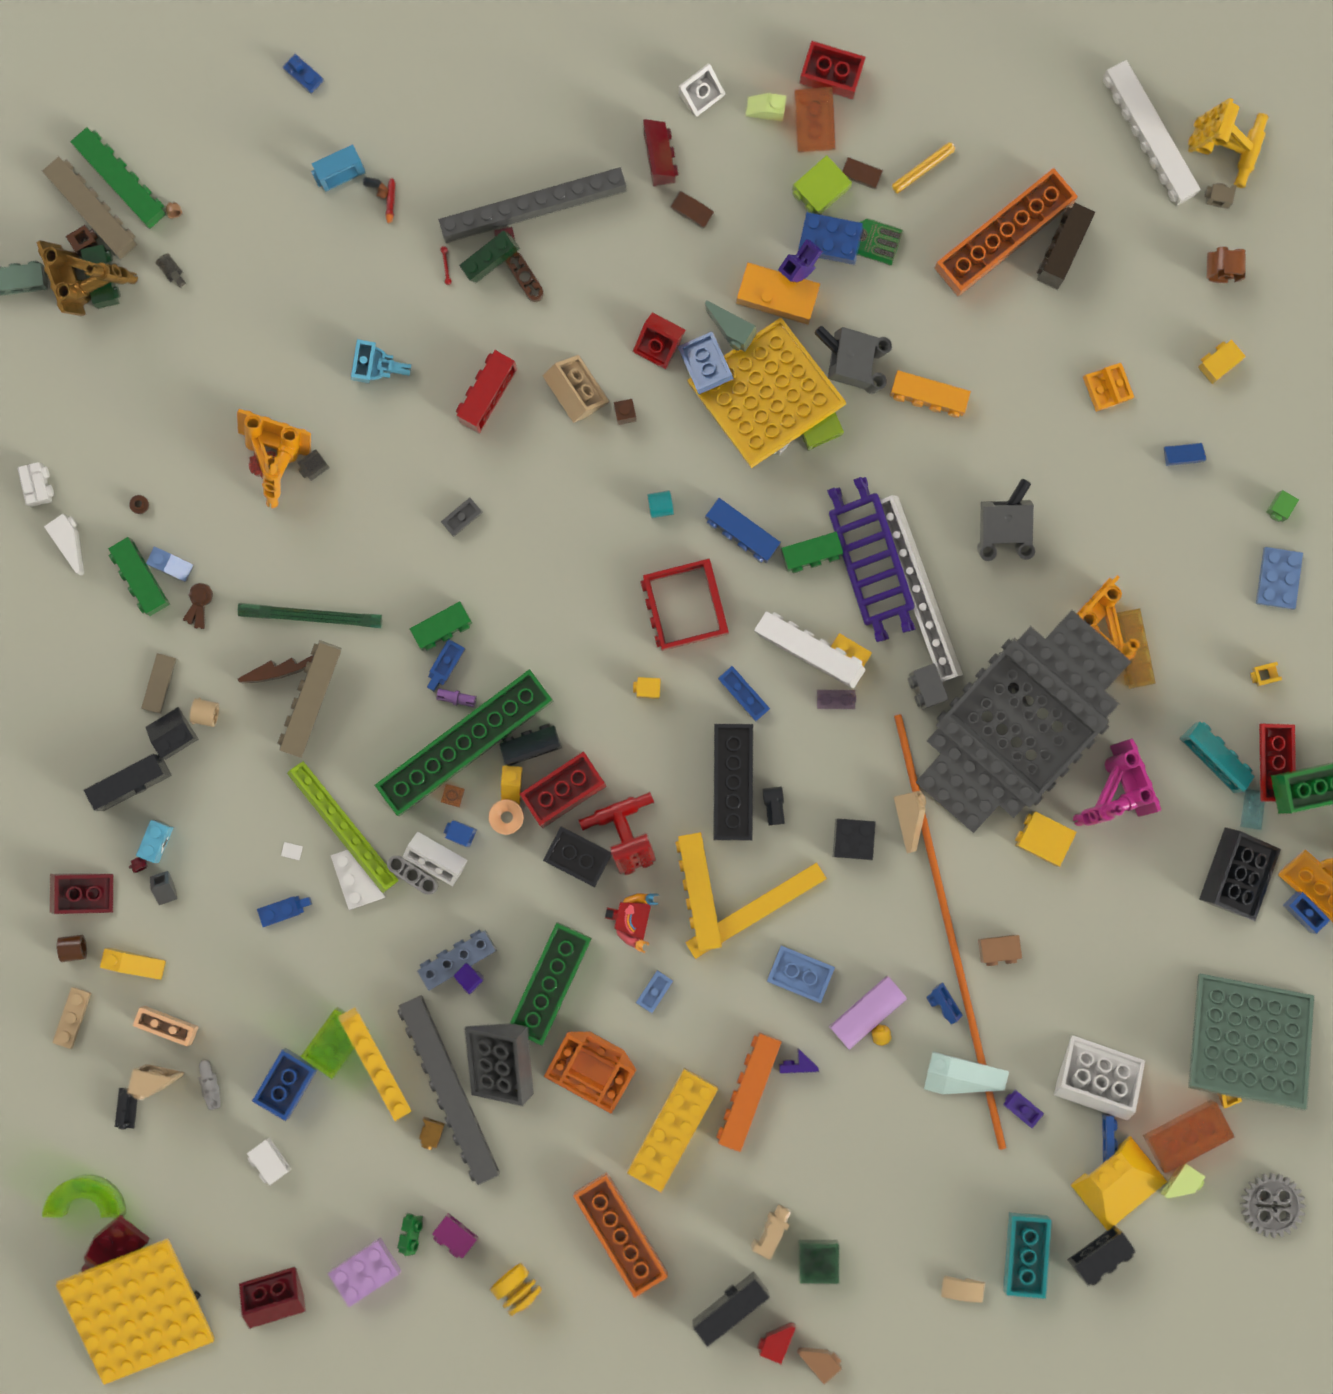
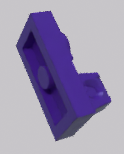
M1014 1090L1012 1094L1009 1093L1005 1098L1006 1101L1003 1105L1032 1129L1044 1115L1041 1110L1017 1090Z

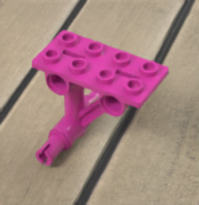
M1132 738L1110 745L1113 756L1105 761V769L1110 773L1096 806L1074 815L1073 821L1078 820V822L1074 823L1076 826L1084 824L1091 826L1110 821L1115 816L1122 815L1124 811H1131L1135 809L1138 817L1161 811L1159 799L1155 795L1152 782L1145 770V764L1141 760L1138 747ZM1121 781L1125 793L1121 794L1119 799L1111 802Z

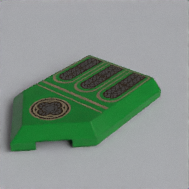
M871 219L861 221L860 223H863V231L857 255L892 266L903 230Z

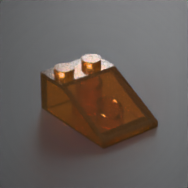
M832 87L794 90L793 102L797 151L835 150Z

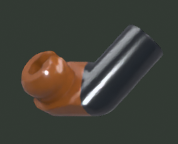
M364 177L363 185L378 190L377 197L386 199L388 188L379 179Z

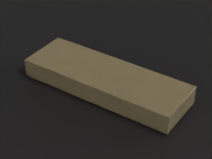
M156 654L141 709L161 714L176 658Z

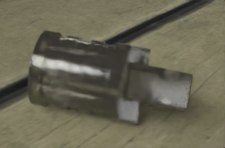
M169 253L157 259L155 264L159 266L169 282L174 280L180 288L186 284L180 276L183 273L182 269L177 266Z

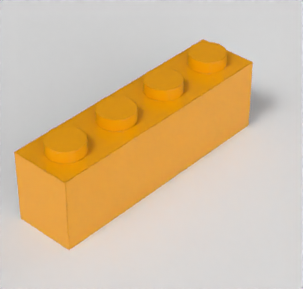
M897 370L889 396H892L894 400L899 402L906 400L912 402L911 404L916 407L927 406L930 407L931 411L948 412L949 416L959 418V416H963L971 391Z

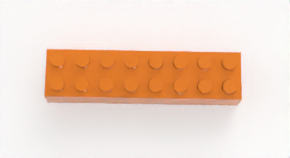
M1053 168L936 263L934 269L959 297L1074 204L1078 196Z

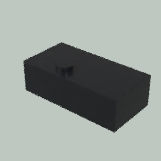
M151 754L84 789V792L94 811H106L172 775L164 759H161L157 754Z
M754 1271L736 1286H729L721 1298L692 1320L693 1329L707 1347L770 1298L768 1289Z

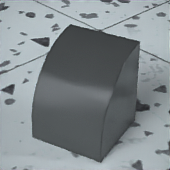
M169 871L150 877V890L159 905L177 900L175 885Z

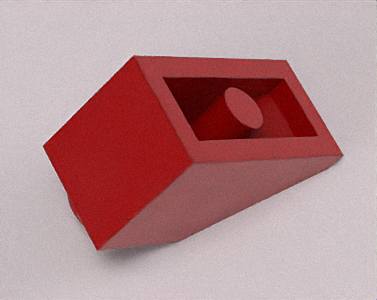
M790 1322L767 1332L764 1338L761 1337L757 1346L759 1355L782 1365L796 1329L795 1323Z

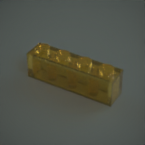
M1140 608L1118 612L1117 617L1123 643H1127L1130 639H1136L1140 643L1134 658L1131 659V663L1125 668L1124 681L1126 686L1128 685L1129 689L1156 684Z

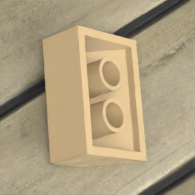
M579 355L555 363L542 375L573 423L588 417L610 402Z
M145 1064L133 1069L128 1093L133 1094V1098L145 1099V1097L154 1095L183 1077L184 1072Z

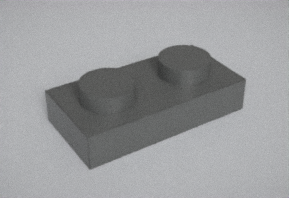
M469 497L444 518L441 523L454 537L483 512Z

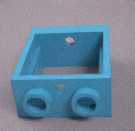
M353 144L311 163L314 168L311 173L318 187L322 186L325 192L366 173Z

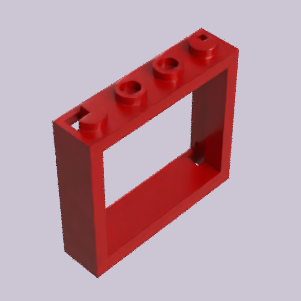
M710 558L643 575L644 580L640 582L643 592L647 591L648 599H645L647 610L652 611L653 617L650 618L652 629L656 628L658 635L654 636L656 645L661 647L662 651L729 634ZM704 568L719 630L666 643L650 582Z

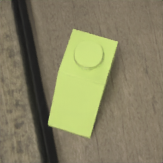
M766 93L748 97L746 116L783 121L786 95Z
M1181 1161L1161 1191V1194L1166 1198L1193 1194L1203 1187L1205 1176Z

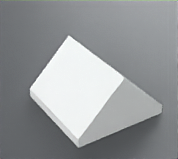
M709 63L679 85L678 92L679 97L696 117L726 95Z

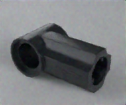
M782 786L763 788L768 826L785 824Z

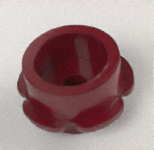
M140 857L135 858L131 861L132 865L129 866V869H132L133 873L143 871L148 867L147 860Z

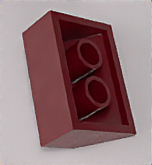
M645 119L643 120V133L653 186L675 183V176H678L677 164L673 165L672 158H675L674 147H670L669 140H672L671 130L666 127V122Z
M296 1267L239 1283L241 1316L249 1329L306 1312L304 1293Z

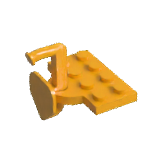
M1305 849L1280 870L1278 876L1297 892H1303L1333 922V858L1320 862Z

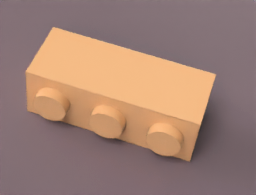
M147 1006L139 1008L132 1025L184 1046L192 1045L199 1028L197 1025Z

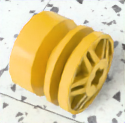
M522 1263L510 1269L489 1289L497 1300L505 1296L507 1297L503 1308L513 1304L507 1312L510 1316L527 1308L542 1291L540 1285L531 1289L536 1283L535 1279L528 1282L524 1281L529 1275V1271Z

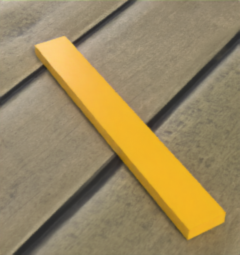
M814 863L719 921L721 942L726 941L826 880L827 878L818 863ZM693 938L685 942L695 959L709 951L699 952V949L694 947Z

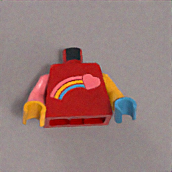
M636 893L625 897L623 902H620L619 909L607 907L605 919L616 921L614 929L617 930V935L627 945L643 953H646V951L642 949V946L644 944L649 945V942L644 941V935L651 905H658V903L653 901L654 896H659L657 893Z

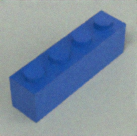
M718 498L705 516V519L708 520L706 523L709 526L722 530L724 537L729 540L733 538L738 542L737 546L745 552L747 550L754 554L752 557L760 563L763 561L767 563L781 544L780 541L721 498Z

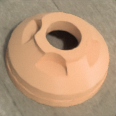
M512 800L498 801L490 809L489 823L500 834L508 835L515 833L523 824L524 814L522 808ZM506 811L513 815L510 823H504L501 819L502 814Z

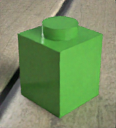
M1282 490L1277 493L1266 512L1270 514V518L1283 522L1289 518L1299 499Z

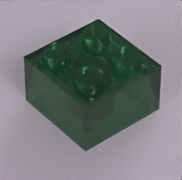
M798 1240V1280L800 1284H839L838 1240Z

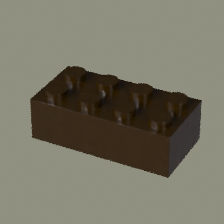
M1074 203L1071 208H1067L1060 221L1062 224L1059 225L1052 238L1054 241L1051 242L1044 255L1047 258L1043 259L1036 272L1039 274L1037 281L1058 290L1069 271L1095 211L1077 203Z

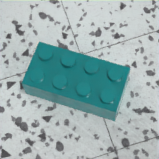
M1009 1212L1003 1291L1007 1296L1046 1299L1052 1222L1048 1215Z

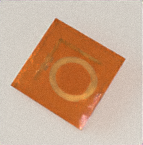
M446 784L441 803L460 808L465 789Z

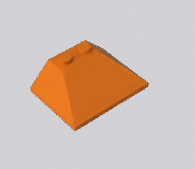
M567 1032L544 1077L612 1114L636 1072V1068L623 1049L594 1033Z

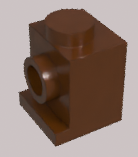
M86 225L65 236L79 257H82L81 249L98 245L96 240L99 237L93 228L89 230Z

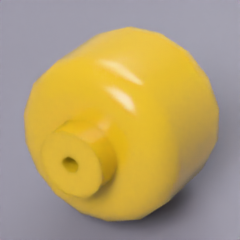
M877 1025L871 1031L875 1044L882 1046L891 1041V1031L888 1026Z

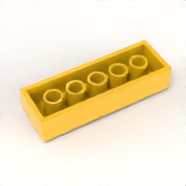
M683 1068L629 1166L627 1174L662 1192L718 1091V1086Z

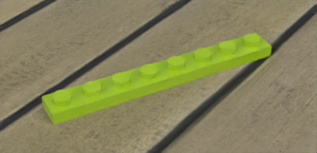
M302 761L287 772L288 776L380 891L384 893L399 881L397 877L388 869L385 862L305 762Z

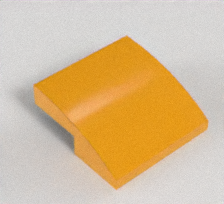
M1117 363L1083 376L1096 412L1135 398L1122 363Z

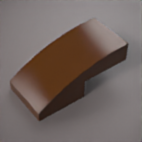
M679 191L670 206L684 218H689L701 228H705L714 213L710 208L682 191Z

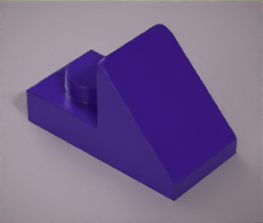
M465 963L454 974V978L469 995L483 982V975L479 971L476 972L468 963Z
M797 1048L798 1063H795V1060H783V1064H779V1073L819 1072L818 1066L799 1048Z

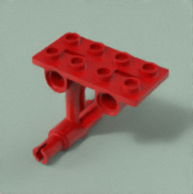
M651 792L636 798L628 797V799L611 804L608 807L595 810L593 815L578 819L583 831L598 824L603 826L614 822L621 843L610 847L620 874H632L636 868L641 866L642 868H647L656 861L647 834L645 833L634 838L626 816L637 813L639 808L654 803Z

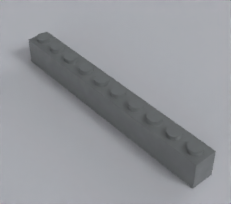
M619 167L438 220L445 243L626 192V183L622 169Z
M420 995L400 1004V1009L397 1010L399 1017L402 1021L405 1020L407 1024L405 1028L406 1033L415 1042L413 1046L417 1056L422 1058V1069L425 1074H429L431 1079L429 1085L432 1091L437 1092L439 1097L437 1103L441 1110L444 1109L447 1115L445 1117L447 1126L449 1128L452 1127L455 1133L452 1135L454 1142L457 1146L460 1145L462 1149L460 1155L464 1164L468 1163L470 1170L468 1173L472 1182L476 1181L477 1185L499 1176L500 1171L423 996Z

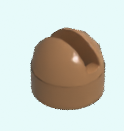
M170 202L166 205V213L169 218H177L182 214L178 203Z

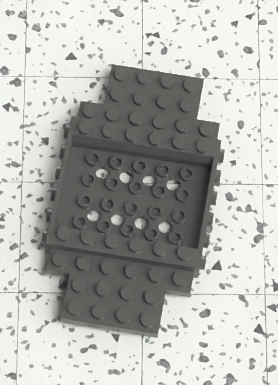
M1073 610L1063 618L1046 638L1030 626L1019 639L1015 637L1012 641L1008 639L1001 646L1003 651L999 655L995 653L988 661L990 665L986 669L982 667L975 675L977 677L973 684L969 682L962 690L964 694L960 698L956 696L949 704L951 708L947 712L943 711L936 718L938 720L936 724L938 729L928 738L927 742L940 755L917 779L916 783L973 833L999 805L1013 818L1026 805L1029 808L1033 804L1035 806L1038 805L1043 799L1041 795L1046 790L1048 792L1051 791L1056 785L1054 781L1059 776L1061 778L1065 776L1069 771L1068 766L1072 762L1076 763L1083 756L1081 752L1085 748L1089 749L1096 742L1094 738L1099 733L1102 735L1109 728V725H1107L1109 719L1107 717L1119 705V702L1105 690L1131 663V660ZM1015 682L1019 685L1017 693H1010L1008 691L1010 683ZM1024 696H1032L1034 703L1031 706H1025L1022 702ZM1040 708H1045L1048 710L1049 715L1045 719H1040L1037 716V711ZM990 711L993 714V719L990 722H985L982 719L983 712ZM1060 721L1063 724V729L1060 732H1055L1052 729L1053 722ZM999 724H1005L1008 731L1006 734L1001 735L996 731V727ZM1013 737H1020L1022 739L1020 747L1012 746L1011 739ZM1030 749L1035 750L1037 753V757L1034 760L1026 758L1025 754Z

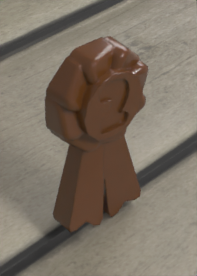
M197 583L190 589L189 597L193 604L184 616L183 621H187L191 625L195 619L194 628L200 627L205 629L204 606L212 601L213 592L209 585Z

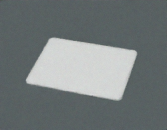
M284 842L281 856L300 860L303 846Z

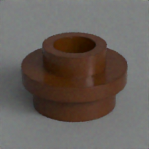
M136 495L131 498L129 507L134 513L143 514L148 510L149 502L146 497ZM141 501L142 505L136 507V502Z

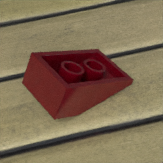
M50 874V913H113L114 874Z

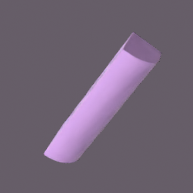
M886 976L829 1027L850 1050L905 1002L907 998L890 977Z

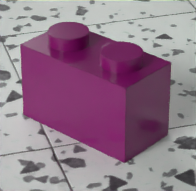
M447 1213L432 1233L433 1239L439 1245H446L454 1257H461L462 1259L478 1239L475 1233L450 1213Z

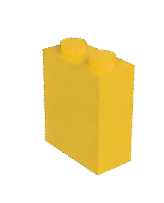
M1033 811L1031 814L1028 813L1023 822L1026 824L1023 831H1019L1015 838V841H1017L1015 846L1056 867H1060L1077 832L1036 811Z

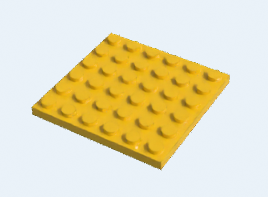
M781 317L758 332L745 352L733 349L724 355L734 378L733 380L701 394H698L692 378L687 380L690 387L750 468H753L846 405L844 398Z
M169 1239L162 1240L56 1283L60 1296L103 1385L214 1342L213 1333Z

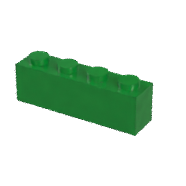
M127 537L108 548L111 553L109 558L114 565L117 564L120 568L118 573L123 581L127 580L129 584L128 590L133 597L136 596L139 603L137 606L143 614L146 613L151 616L170 605L133 539Z

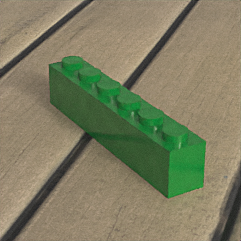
M86 127L70 141L71 144L149 229L152 228L166 215L163 211L165 206L158 198L154 200L150 196L152 192L145 184L141 186L137 182L140 179L133 171L129 173L125 169L127 165L120 157L116 159L112 155L114 150L108 144L103 145L101 143L102 137L95 130L91 132Z

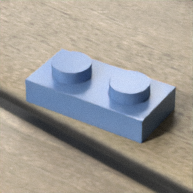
M657 970L636 1003L650 1013H653L673 980Z

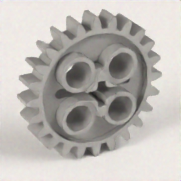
M1270 1173L1269 1178L1266 1174H1262V1180L1255 1177V1184L1249 1181L1251 1188H1244L1248 1194L1241 1195L1246 1201L1240 1204L1246 1208L1241 1213L1248 1215L1244 1220L1247 1223L1251 1222L1249 1227L1252 1229L1256 1228L1258 1234L1263 1231L1265 1237H1268L1270 1233L1273 1238H1276L1277 1233L1279 1236L1284 1237L1283 1231L1291 1234L1290 1227L1297 1229L1294 1223H1302L1298 1217L1299 1215H1305V1213L1300 1211V1208L1306 1207V1205L1300 1203L1305 1198L1298 1196L1301 1189H1294L1297 1184L1295 1182L1289 1184L1290 1178L1285 1177L1283 1179L1281 1174L1275 1177L1273 1173ZM1262 1191H1266L1267 1196L1264 1200H1260L1259 1195ZM1285 1191V1192H1286V1197H1285V1199L1280 1200V1199H1279V1194H1280V1192ZM1273 1202H1275V1203L1278 1204V1205L1290 1204L1289 1207H1282V1206H1273L1272 1208H1270V1207H1268V1206H1259V1207H1256V1204L1273 1205ZM1266 1211V1218L1260 1220V1213ZM1282 1211H1286V1217L1280 1220L1279 1214Z

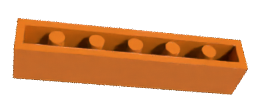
M760 1032L758 1036L754 1035L750 1045L753 1047L751 1054L747 1053L744 1065L747 1066L744 1073L740 1072L737 1083H739L738 1090H733L730 1101L733 1102L730 1109H726L723 1120H726L723 1128H719L716 1136L719 1139L718 1144L741 1152L782 1043L781 1040Z

